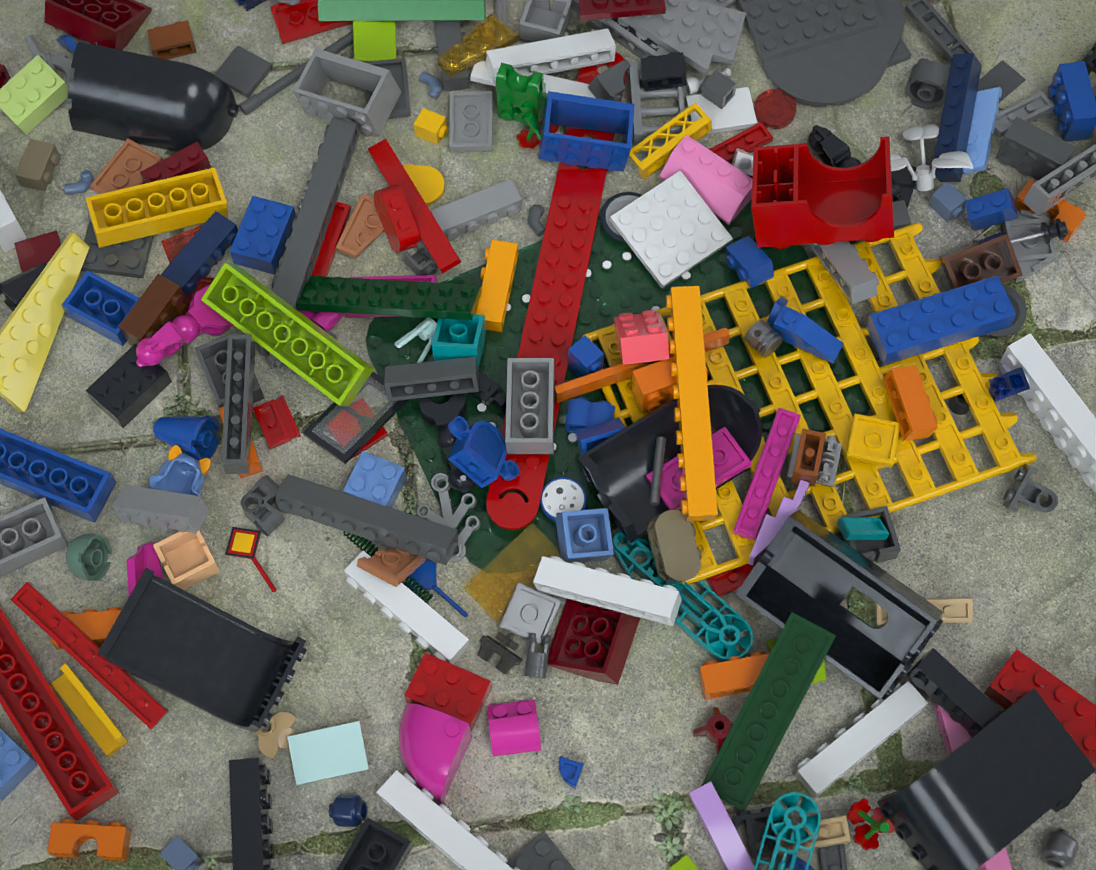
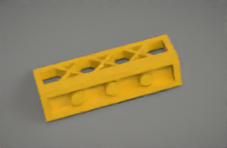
M695 102L634 146L630 151L629 158L638 167L639 175L645 180L664 166L673 150L686 135L698 141L712 131L711 119ZM694 111L701 117L696 122L687 121L688 115ZM673 126H683L681 133L670 134V129ZM657 138H666L665 144L661 147L653 146V141ZM640 150L649 151L648 157L642 161L635 156Z
M65 663L60 667L64 674L51 684L108 757H111L126 745L128 741L73 670Z

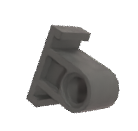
M1025 464L1023 468L1020 467L1014 477L1016 481L1012 489L1009 488L1006 491L1003 505L1017 513L1019 508L1015 505L1019 500L1046 513L1053 511L1057 507L1058 497L1049 488L1029 479L1032 473L1037 475L1038 470ZM1048 494V501L1044 504H1039L1041 495Z

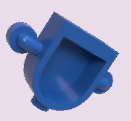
M456 416L449 421V431L457 439L448 460L477 485L483 488L496 480L498 475L507 481H511L519 476L520 471L517 464L512 460L505 461L507 455L505 439L494 425L486 421H478L469 427L467 421L461 416Z

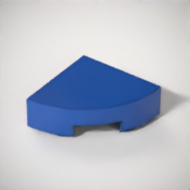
M61 35L57 41L74 55L77 43L70 35Z
M781 296L775 302L767 323L774 325L783 305H787L788 299Z
M560 756L559 771L561 777L569 786L576 789L583 764Z

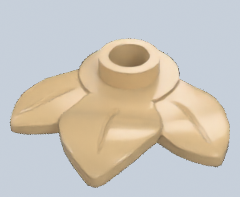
M279 712L275 714L268 723L271 725L268 731H263L261 727L259 731L255 732L259 737L258 747L266 757L274 759L279 748L289 749L287 737L296 735L290 727L293 726L297 719L291 713Z

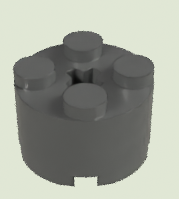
M926 58L919 59L918 63L911 69L905 87L906 97L908 95L913 105L923 109H934L937 105L943 106L951 67Z

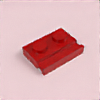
M283 395L276 400L272 399L253 407L270 450L292 441L291 439L295 437H301Z

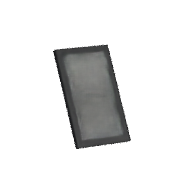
M372 372L350 406H339L334 402L303 432V435L346 464L409 399L388 402L384 378Z

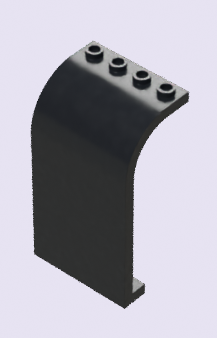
M145 568L99 649L97 656L218 719L239 728L257 732L262 726L267 727L273 716L269 711L273 704L278 706L284 695V692L280 690L285 682L290 683L296 672L292 668L296 660L301 662L307 649L304 648L306 640L297 637L294 641H288L265 633L154 575V571Z
M1035 688L1016 698L1017 701L932 769L907 786L885 795L877 801L882 815L891 821L898 837L907 843L910 847L911 855L926 870L976 869L1004 849L1096 771Z

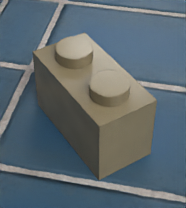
M30 139L15 174L21 186L46 191L48 184L52 182L55 166H58L60 162V154L55 144Z

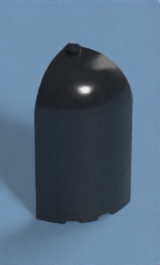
M78 41L71 68L75 69L73 82L70 81L68 83V98L72 99V109H69L68 113L74 131L126 141L128 138L141 145L175 152L198 142L201 148L206 150L223 139L230 129L233 118L238 115L239 106L236 104L234 94L229 86L220 78L202 68Z
M707 385L711 435L726 427L750 461H752L762 439L759 405L755 400L748 399L735 388L725 385ZM677 399L668 401L578 457L588 482L593 481L599 491L596 494L597 498L604 508L610 509L616 518L614 521L615 525L630 543L648 533V523L654 516L669 510L661 498H659V505L649 504L651 484L646 475L653 471L657 437L666 438L663 464L678 456V453H681V445L676 444V430H679V422H675L674 408L678 407ZM738 473L737 475L733 476L732 478H730L729 480L725 481L724 483L720 484L719 486L716 487V489H718L719 487L723 486L724 484H726V483L729 482L730 480L734 479V478H735L736 476H738L740 473Z

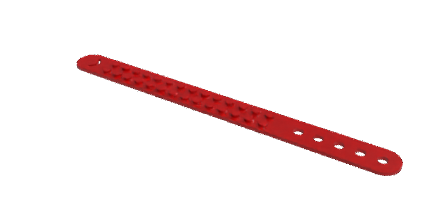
M615 52V60L613 62L582 67L579 69L577 82L591 84L593 79L600 74L597 71L600 66L611 68L625 59ZM627 72L625 73V75H624V77H623V83H624V85H625V82H626ZM567 126L565 135L584 138L593 137L597 140L613 142L615 133ZM559 162L517 357L554 358L555 386L565 383L568 368V349L573 343L608 169L603 168L581 170L577 165H568ZM554 392V432H555V427H556V422H557L559 407H560V403H561V402L557 403L556 398H555V392ZM506 413L501 431L504 439L506 437ZM550 454L506 455L505 461H514L519 467L520 472L519 476L511 481H507L498 475V478L490 483L486 507L490 519L497 526L507 530H517L528 526L536 518ZM515 490L522 492L528 498V502H524L523 497L517 493H508L502 499L499 497L507 491Z

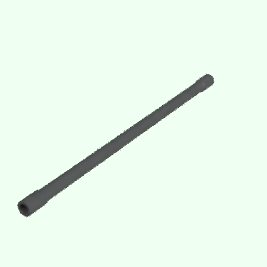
M353 30L325 48L324 51L337 54L353 43ZM309 60L258 94L239 104L241 111L248 115L265 101L297 81Z

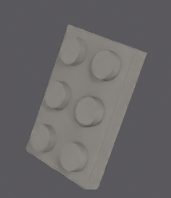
M492 91L450 92V151H493Z

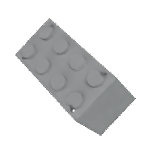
M315 48L293 90L298 98V102L304 107L306 114L312 117H322L328 122H331L332 117L357 122L358 129L362 132L376 135L381 134L402 93L390 70ZM329 79L373 92L365 109L321 96V93Z

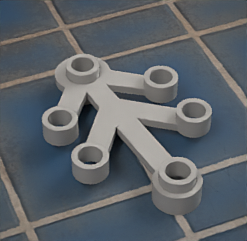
M438 473L433 476L431 485L434 490L439 492L443 518L433 512L426 504H422L417 508V514L423 519L456 529L468 509L476 506L477 499L470 493L464 494L461 504L453 514L448 491L451 488L448 483V476ZM446 481V486L440 488V482ZM472 497V503L467 505L466 499ZM424 508H427L428 513L426 515H421V511ZM469 516L466 519V526L458 536L459 551L456 555H452L449 560L450 562H459L465 557L466 541L472 532L478 530L481 526V521L476 516ZM475 519L477 524L474 527H470V522Z

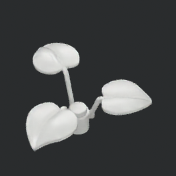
M935 124L911 127L903 132L905 140L913 141L920 139L922 165L918 166L915 172L907 158H901L898 154H891L892 171L907 167L912 180H916V187L919 191H928L934 188L933 179L936 178V168L973 169L969 155L962 151L941 154L939 158H935L932 161V169L929 165H926L924 139L935 138L938 135L939 127Z

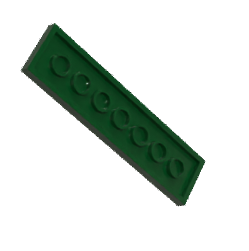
M311 276L305 284L296 304L298 310L472 320L482 289L481 285L448 282L435 283L427 281Z
M791 612L701 786L711 782L720 799L742 811L747 809L837 635Z

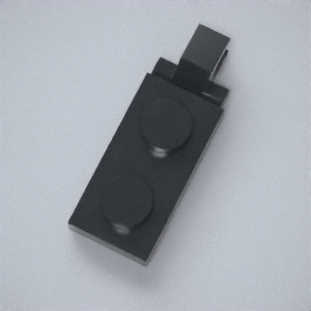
M479 370V392H470V394L484 405L490 406L493 403L503 411L506 408L507 399L502 395L503 390L497 383Z

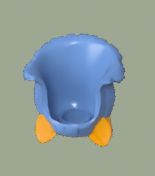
M174 445L169 450L168 458L160 467L158 475L153 474L150 476V486L148 488L202 497V494L198 491L204 484V476L210 469L211 460L209 458L197 460L183 454L180 447Z

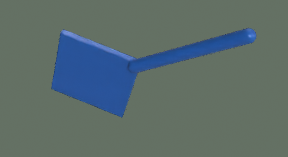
M425 561L408 576V578L412 576V580L416 579L410 590L419 582V586L423 585V588H426V590H435L464 617L468 616L458 604L437 587L436 562Z

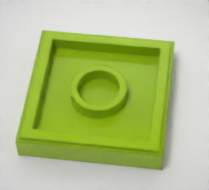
M353 21L354 60L369 62L396 59L395 22Z

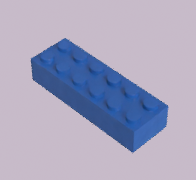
M995 276L870 314L866 327L884 366L1010 327L1016 313L999 276Z
M0 429L1 485L38 500L45 497L52 506L94 523L96 522L116 485V481L111 473Z

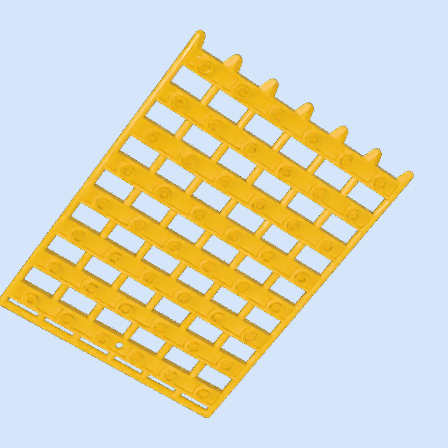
M917 222L894 230V238H883L877 242L860 241L851 244V246L854 245L861 259L866 260L870 271L875 272L878 277L877 295L868 298L874 313L898 306L889 284L903 279L907 280L916 300L940 293L931 274L941 267V260L935 258L923 259L913 238L922 231L923 226L921 223ZM885 242L889 243L902 271L887 276L883 275L870 248ZM818 256L774 270V277L763 283L766 284L774 304L782 296L788 299L786 307L806 315V312L824 307L837 334L836 338L844 343L842 346L855 373V376L838 382L828 361L794 346L796 350L794 352L779 357L773 352L770 356L763 358L757 350H754L744 340L745 334L756 322L762 319L767 323L769 316L759 319L746 290L750 288L746 281L700 295L703 335L716 331L705 303L724 297L737 326L728 329L729 339L741 335L753 363V366L734 372L723 346L705 352V362L711 380L707 381V385H725L735 388L744 394L738 380L758 374L771 405L760 408V418L773 413L776 415L778 408L801 415L787 455L793 451L796 434L801 435L802 429L809 430L798 405L817 398L831 430L823 432L826 433L825 439H827V436L836 437V441L842 444L841 452L849 467L848 471L836 475L834 485L854 479L868 510L887 506L890 514L1023 467L1025 464L1034 463L1037 460L1035 453H1019L1008 431L1017 422L1018 415L1012 412L999 413L988 391L989 388L997 383L998 375L995 373H980L969 352L971 348L978 344L979 337L879 367L865 338L870 335L867 327L860 328L846 295L821 263ZM806 269L820 299L801 305L788 275ZM666 307L655 310V312L660 313V316L668 333L669 345V340H672V338L668 332L663 317L671 315L670 309H666ZM614 324L584 334L591 341L598 339L609 367L622 363L616 344ZM943 355L958 386L940 392L925 361ZM800 359L813 390L794 396L781 365ZM916 365L919 374L922 376L925 392L929 396L933 415L937 418L938 428L932 434L935 439L934 441L917 447L914 440L904 441L899 430L894 464H897L911 496L892 503L878 472L879 469L885 468V466L846 459L853 416L841 390L860 384L874 414L870 417L897 422L883 382V375H886L892 368ZM632 378L616 383L626 407L624 410L620 411L611 386L602 388L607 402L615 406L614 419L620 418L625 427L627 425L624 419L630 417L633 424L650 413L648 411L641 413L631 390ZM962 394L969 405L977 426L959 432L944 400ZM982 434L997 465L978 472L963 441ZM763 436L759 449L751 461V466L748 467L753 476L766 444ZM936 449L940 450L954 481L935 487L921 457L922 454ZM780 475L767 508L770 516L776 517L783 497L793 500L797 490L794 489L787 492ZM732 480L716 489L717 510L720 516H717L715 520L691 521L696 530V545L701 551V567L695 577L685 581L688 585L746 565L749 562V557L756 541L733 534L743 505ZM816 483L815 486H809L806 495L811 494L825 525L824 528L832 534L839 532L840 529L836 523L841 516L847 515L835 486L830 487ZM724 524L737 558L717 564L703 531Z

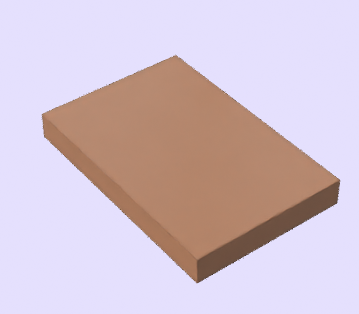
M127 138L92 182L90 188L98 194L145 184L140 172L163 160V157Z

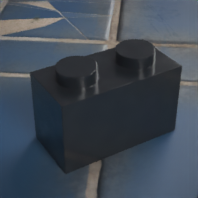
M672 52L667 55H653L641 58L642 82L645 92L688 85L683 52Z

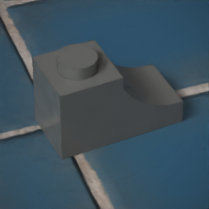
M627 60L620 62L597 75L588 88L598 99L619 102L622 99L621 94L626 89L623 77L631 65Z

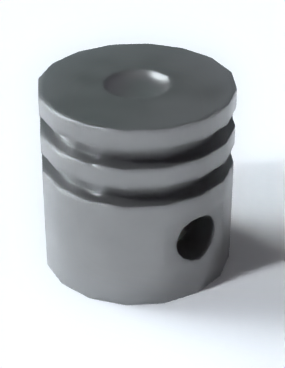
M762 319L756 322L744 336V340L754 350H757L763 358L770 356L783 340Z

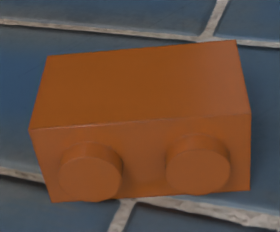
M188 20L147 30L154 57L168 60L197 53Z
M802 429L791 482L800 483V480H804L810 483L809 486H815L826 433Z

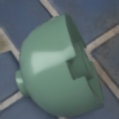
M84 534L76 537L70 543L66 552V563L68 569L75 577L87 581H98L106 575L111 563L107 562L108 554H112L107 538L97 534Z

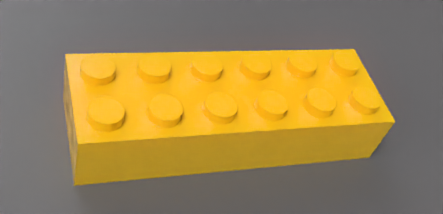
M215 167L85 198L99 248L205 223L215 211L224 217H228L227 201Z

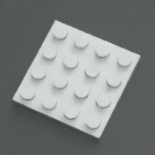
M681 171L616 212L609 219L661 288H664L733 240Z

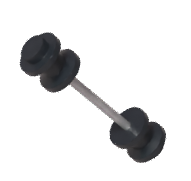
M1059 218L1055 219L1052 225L1042 222L1040 224L1041 232L1010 240L1011 244L1043 236L1045 244H1049L1051 238L1058 237L1059 240H1064V235L1068 234L1065 221L1061 222Z

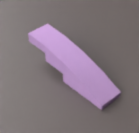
M800 480L793 500L783 497L776 517L766 514L750 554L748 564L754 565L763 556L787 518L799 510L807 493L809 482Z
M709 782L690 792L689 797L699 813L700 820L712 840L711 843L725 869L754 870L750 857L712 783Z

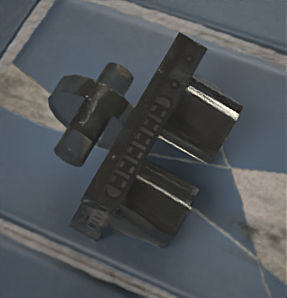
M511 631L506 636L501 632L497 633L495 638L500 640L501 643L489 635H483L479 640L482 645L477 656L487 662L491 660L495 653L501 656L495 668L503 674H508L514 666L520 665L523 661L521 657L508 649L510 647L515 651L519 646L513 641L515 634Z

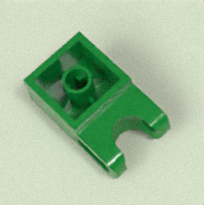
M501 62L496 75L498 117L506 121H516L529 126L525 119V114L532 112L537 124H539L546 103L544 74L533 71L532 75L523 76L518 74L512 65Z

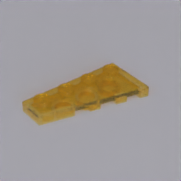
M491 13L483 24L479 23L475 26V31L470 35L466 34L462 38V42L458 45L454 44L438 58V66L448 75L453 76L486 59V51L505 48L516 43L518 35Z

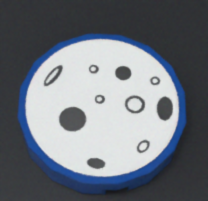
M561 477L553 479L545 485L540 504L542 512L546 517L556 522L555 518L561 512L585 510L587 498L585 490L577 481Z

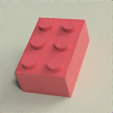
M646 310L642 314L622 313L619 317H614L616 344L623 365L670 359L668 333L659 312Z

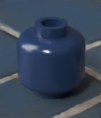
M340 794L330 804L329 816L338 827H358L367 817V804L359 795Z

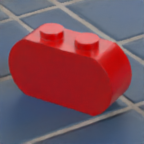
M393 185L375 191V208L393 251L400 253L418 247L417 243L420 242L419 231L401 187Z

